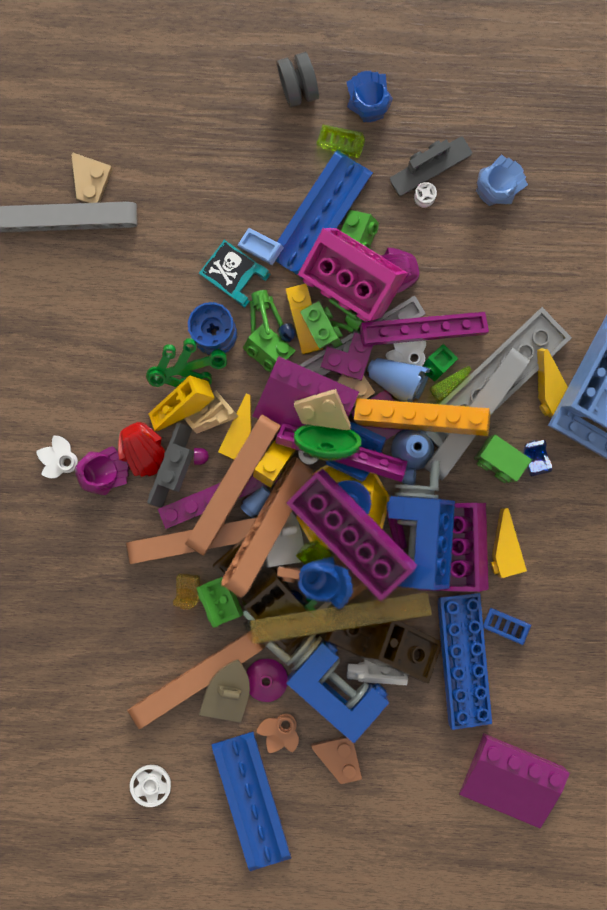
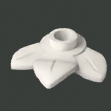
M426 340L393 343L395 349L385 354L388 360L423 366L425 362L424 350L426 348ZM412 355H418L416 362L410 360Z
M53 436L52 447L42 448L36 452L40 461L46 465L42 475L47 478H57L63 472L71 473L78 464L76 455L71 452L70 443L60 436ZM67 458L71 460V464L69 466H65L64 461Z

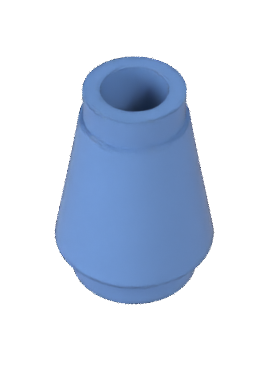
M262 486L242 501L241 509L251 518H254L255 515L258 516L271 492Z

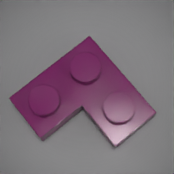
M354 332L348 353L327 346L320 368L362 381L373 345L363 346L361 334Z

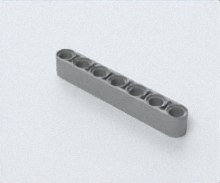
M134 202L0 206V232L133 228L137 226V204Z
M511 348L468 407L489 408L490 414H492L530 360L514 348ZM449 433L424 468L430 472L431 460L440 461L439 479L442 481L476 435Z

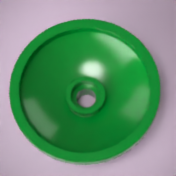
M307 424L298 428L294 433V442L300 450L324 461H334L350 457L361 447L360 436L351 429L342 430Z

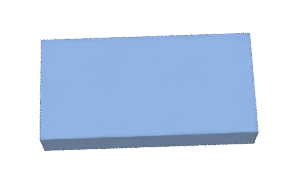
M248 228L237 245L240 249L270 265H273L284 248L280 243L251 228Z

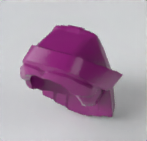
M389 247L384 255H380L408 273L397 293L412 287L419 280V268L414 255Z
M111 446L101 452H88L75 466V474L80 487L84 491L107 495L111 488L128 483L127 477L129 476L128 470L130 468L127 462L119 460L118 451L114 446Z

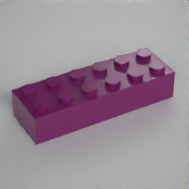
M324 469L317 471L286 503L380 601L386 598L417 567V564Z

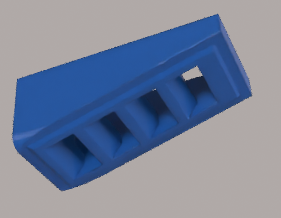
M490 608L483 624L484 629L521 645H524L532 624L493 608ZM494 616H499L495 627L490 626ZM504 618L507 619V621L502 631L499 630V627ZM511 622H514L515 625L511 634L507 633ZM519 625L523 626L520 637H516Z

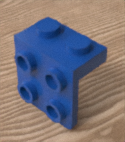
M350 421V429L361 438V447L382 453L386 438ZM326 461L328 466L360 481H364L370 473L335 461Z

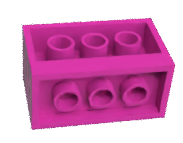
M337 228L322 229L298 273L303 278L302 281L311 287H318L321 289L320 293L330 299L332 297L337 299L341 307L347 310L351 308L357 312L356 316L366 322L383 317L408 274Z

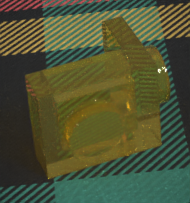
M177 575L176 598L173 601V606H179L181 609H191L196 606L200 600L197 587L200 586L199 575Z

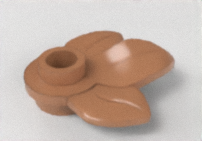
M284 713L277 718H267L257 728L258 734L267 736L266 745L268 753L277 752L284 746L290 752H294L299 743V737L295 731L297 726L296 719L291 714ZM288 721L290 726L285 728L282 726V722Z

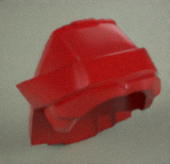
M136 422L125 427L119 434V460L127 462L134 476L140 475L143 477L157 474L165 455V450L161 446L162 438L143 422Z

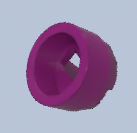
M194 448V465L205 464L209 458L208 452L203 448Z

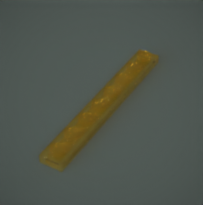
M428 593L383 599L382 601L377 600L345 605L340 609L333 607L251 620L250 625L253 644L426 617L432 614Z

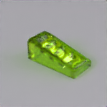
M323 124L316 144L335 152L338 150L345 155L359 158L365 137L362 132ZM328 133H332L329 142H326ZM337 135H339V139H338V142H337V144H336V143H335V140H336ZM345 138H348L346 146L343 145Z
M470 366L430 387V391L437 403L441 402L472 370Z
M315 540L303 545L295 556L306 565L320 559L332 557L333 554Z

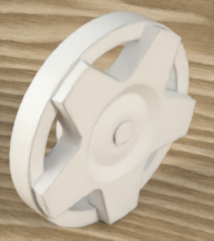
M145 765L139 768L130 781V792L133 799L145 807H155L162 804L167 799L171 790V780L168 773L158 765ZM153 769L151 773H147L145 770ZM162 775L165 777L166 782L161 780ZM137 778L139 784L134 788V781ZM166 793L163 798L158 800V794ZM146 796L148 802L143 801L139 797Z

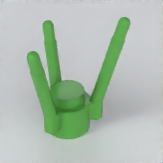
M267 290L253 292L251 294L252 301L249 302L251 307V333L255 331L257 310L261 311L265 332L269 335L270 329L266 315L269 305L279 326L284 325L274 305L273 297H269Z
M333 298L329 299L332 304L347 314L345 318L347 325L331 320L333 326L338 325L339 328L346 329L351 333L355 330L360 332V324L366 321L356 316L357 312L354 310H347L338 304L339 302Z

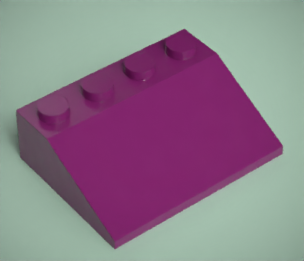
M278 356L252 417L259 419L263 414L280 425L284 423L300 428L307 424L301 423L294 407L295 401L334 389L337 390L348 417L359 391Z
M455 503L450 588L441 590L418 589L419 591L480 592L489 590L486 503Z
M483 733L459 795L541 829L561 796L570 773L561 765Z

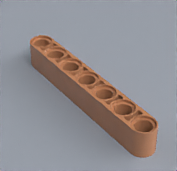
M263 414L260 416L185 543L186 546L203 556L206 554L252 477L255 468L281 427L280 424Z
M293 457L285 466L222 579L221 585L239 597H243L251 587L289 518L292 509L286 503L313 474V469L297 457Z
M256 518L223 524L209 549L237 544L247 536ZM192 530L127 542L129 563L133 564L196 552L185 545Z
M252 629L135 704L127 712L138 729H141L208 686L214 675L225 665L237 659L242 664L263 650L265 646L254 629Z

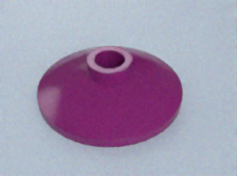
M259 659L252 663L246 672L250 686L249 694L258 701L271 702L277 700L284 694L287 688V672L283 665L274 659ZM269 678L270 684L264 685L262 679Z

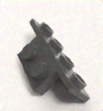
M463 136L450 143L447 139L442 142L436 141L424 153L419 151L412 155L408 167L390 177V182L398 196H403L415 189L419 184L429 181L470 157L472 151Z
M178 422L173 430L169 446L165 451L161 467L157 472L153 488L149 493L148 504L162 508L169 489L177 492L180 491L194 451L185 448L192 431L191 427Z

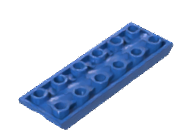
M337 150L277 242L284 248L275 262L299 276L298 273L322 229L339 227L373 172Z
M480 593L440 597L437 604L449 726L451 730L492 724Z
M254 731L213 743L214 757L249 871L292 859Z

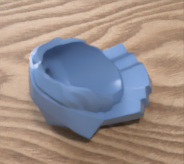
M500 155L491 166L480 170L476 192L482 201L489 206L494 204H512L515 194L528 185L525 180L526 176L523 173L524 170L516 161Z

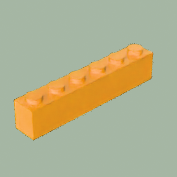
M357 398L354 421L360 426L488 436L491 414L489 408Z

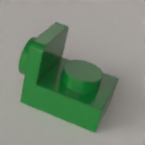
M443 343L424 362L423 367L430 370V373H425L426 376L435 382L459 358Z

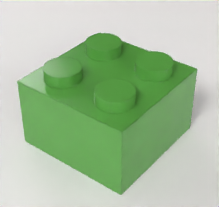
M497 435L488 437L474 457L478 461L476 464L485 471H493L496 473L494 477L503 483L517 482L532 460Z

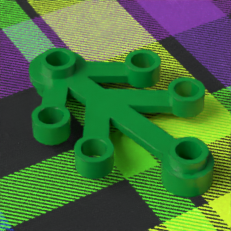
M187 338L183 342V351L173 367L167 368L170 359L176 356V348L171 344H167L163 347V356L158 365L147 370L146 379L154 387L168 384L177 388L191 375L200 379L208 378L206 381L211 385L212 375L209 372H202L200 374L192 370L209 365L214 369H222L227 364V355L223 350L216 349L210 353V356L187 362L190 355L196 351V341L192 338ZM180 375L185 378L179 380L171 376Z

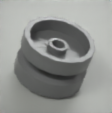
M307 52L294 56L295 70L288 57L276 61L281 85L290 108L301 105V91L308 102L319 99L316 75Z

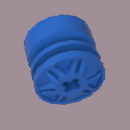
M209 302L197 306L191 312L188 319V331L192 339L196 341L197 348L207 355H210L216 349H221L225 353L229 352L237 339V328L229 310L221 304ZM216 329V335L212 336V330Z

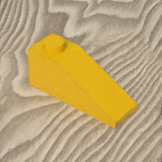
M307 284L286 288V295L302 355L323 350V348L320 349L317 346L301 315V310L312 305Z
M540 348L537 350V363L539 366L538 399L541 402L539 407L545 416L552 418L568 386L549 350Z
M191 375L187 377L148 413L154 431L162 430L201 411L215 398L209 382Z
M247 393L236 413L238 417L233 420L218 451L235 460L252 431L251 396Z
M276 440L267 450L253 473L254 478L270 488L296 451V449L275 443Z
M509 508L500 509L492 553L493 562H490L494 575L497 574L499 578L527 571Z

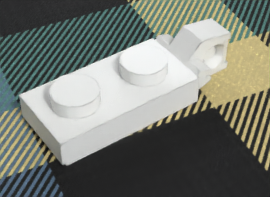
M365 659L364 662H359V664H348L347 679L379 684L407 685L408 675L391 667L376 665Z

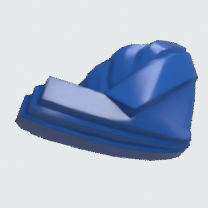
M363 71L353 76L351 80L346 81L350 94L347 107L358 114L363 122H374L382 119L392 103V96L387 90L386 74Z
M334 557L306 564L299 572L298 586L308 599L327 603L331 602L337 609L343 608L345 603H348L349 597H351L353 592L351 576L348 574V569L334 564Z

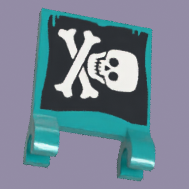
M226 240L221 243L199 272L202 277L233 298L244 308H246L250 301L241 291L253 275L257 274L264 281L271 275L268 269L256 263Z

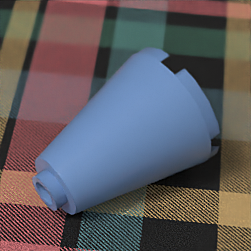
M377 358L375 361L372 360L367 368L369 378L400 402H412L414 398L419 399L428 380L425 373H430L429 368L382 358Z
M404 429L395 436L391 452L393 457L408 461L406 469L420 470L425 467L433 456L434 444L424 431ZM414 443L418 446L419 451L413 448Z

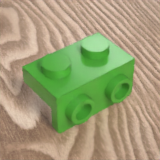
M349 210L341 231L370 249L373 238L378 232L379 222L371 214Z
M320 301L301 310V315L320 349L331 343L335 348L343 344L340 339L343 334L338 325L333 326L330 319L334 317L328 306L324 308Z
M264 324L248 337L243 346V350L270 373L278 356L289 360L296 351L271 329L270 334L267 335Z
M222 577L197 587L198 597L203 603L207 619L213 628L244 615L236 594L221 585Z

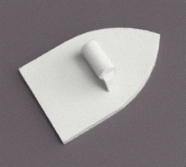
M292 512L266 557L267 567L306 562L301 528Z

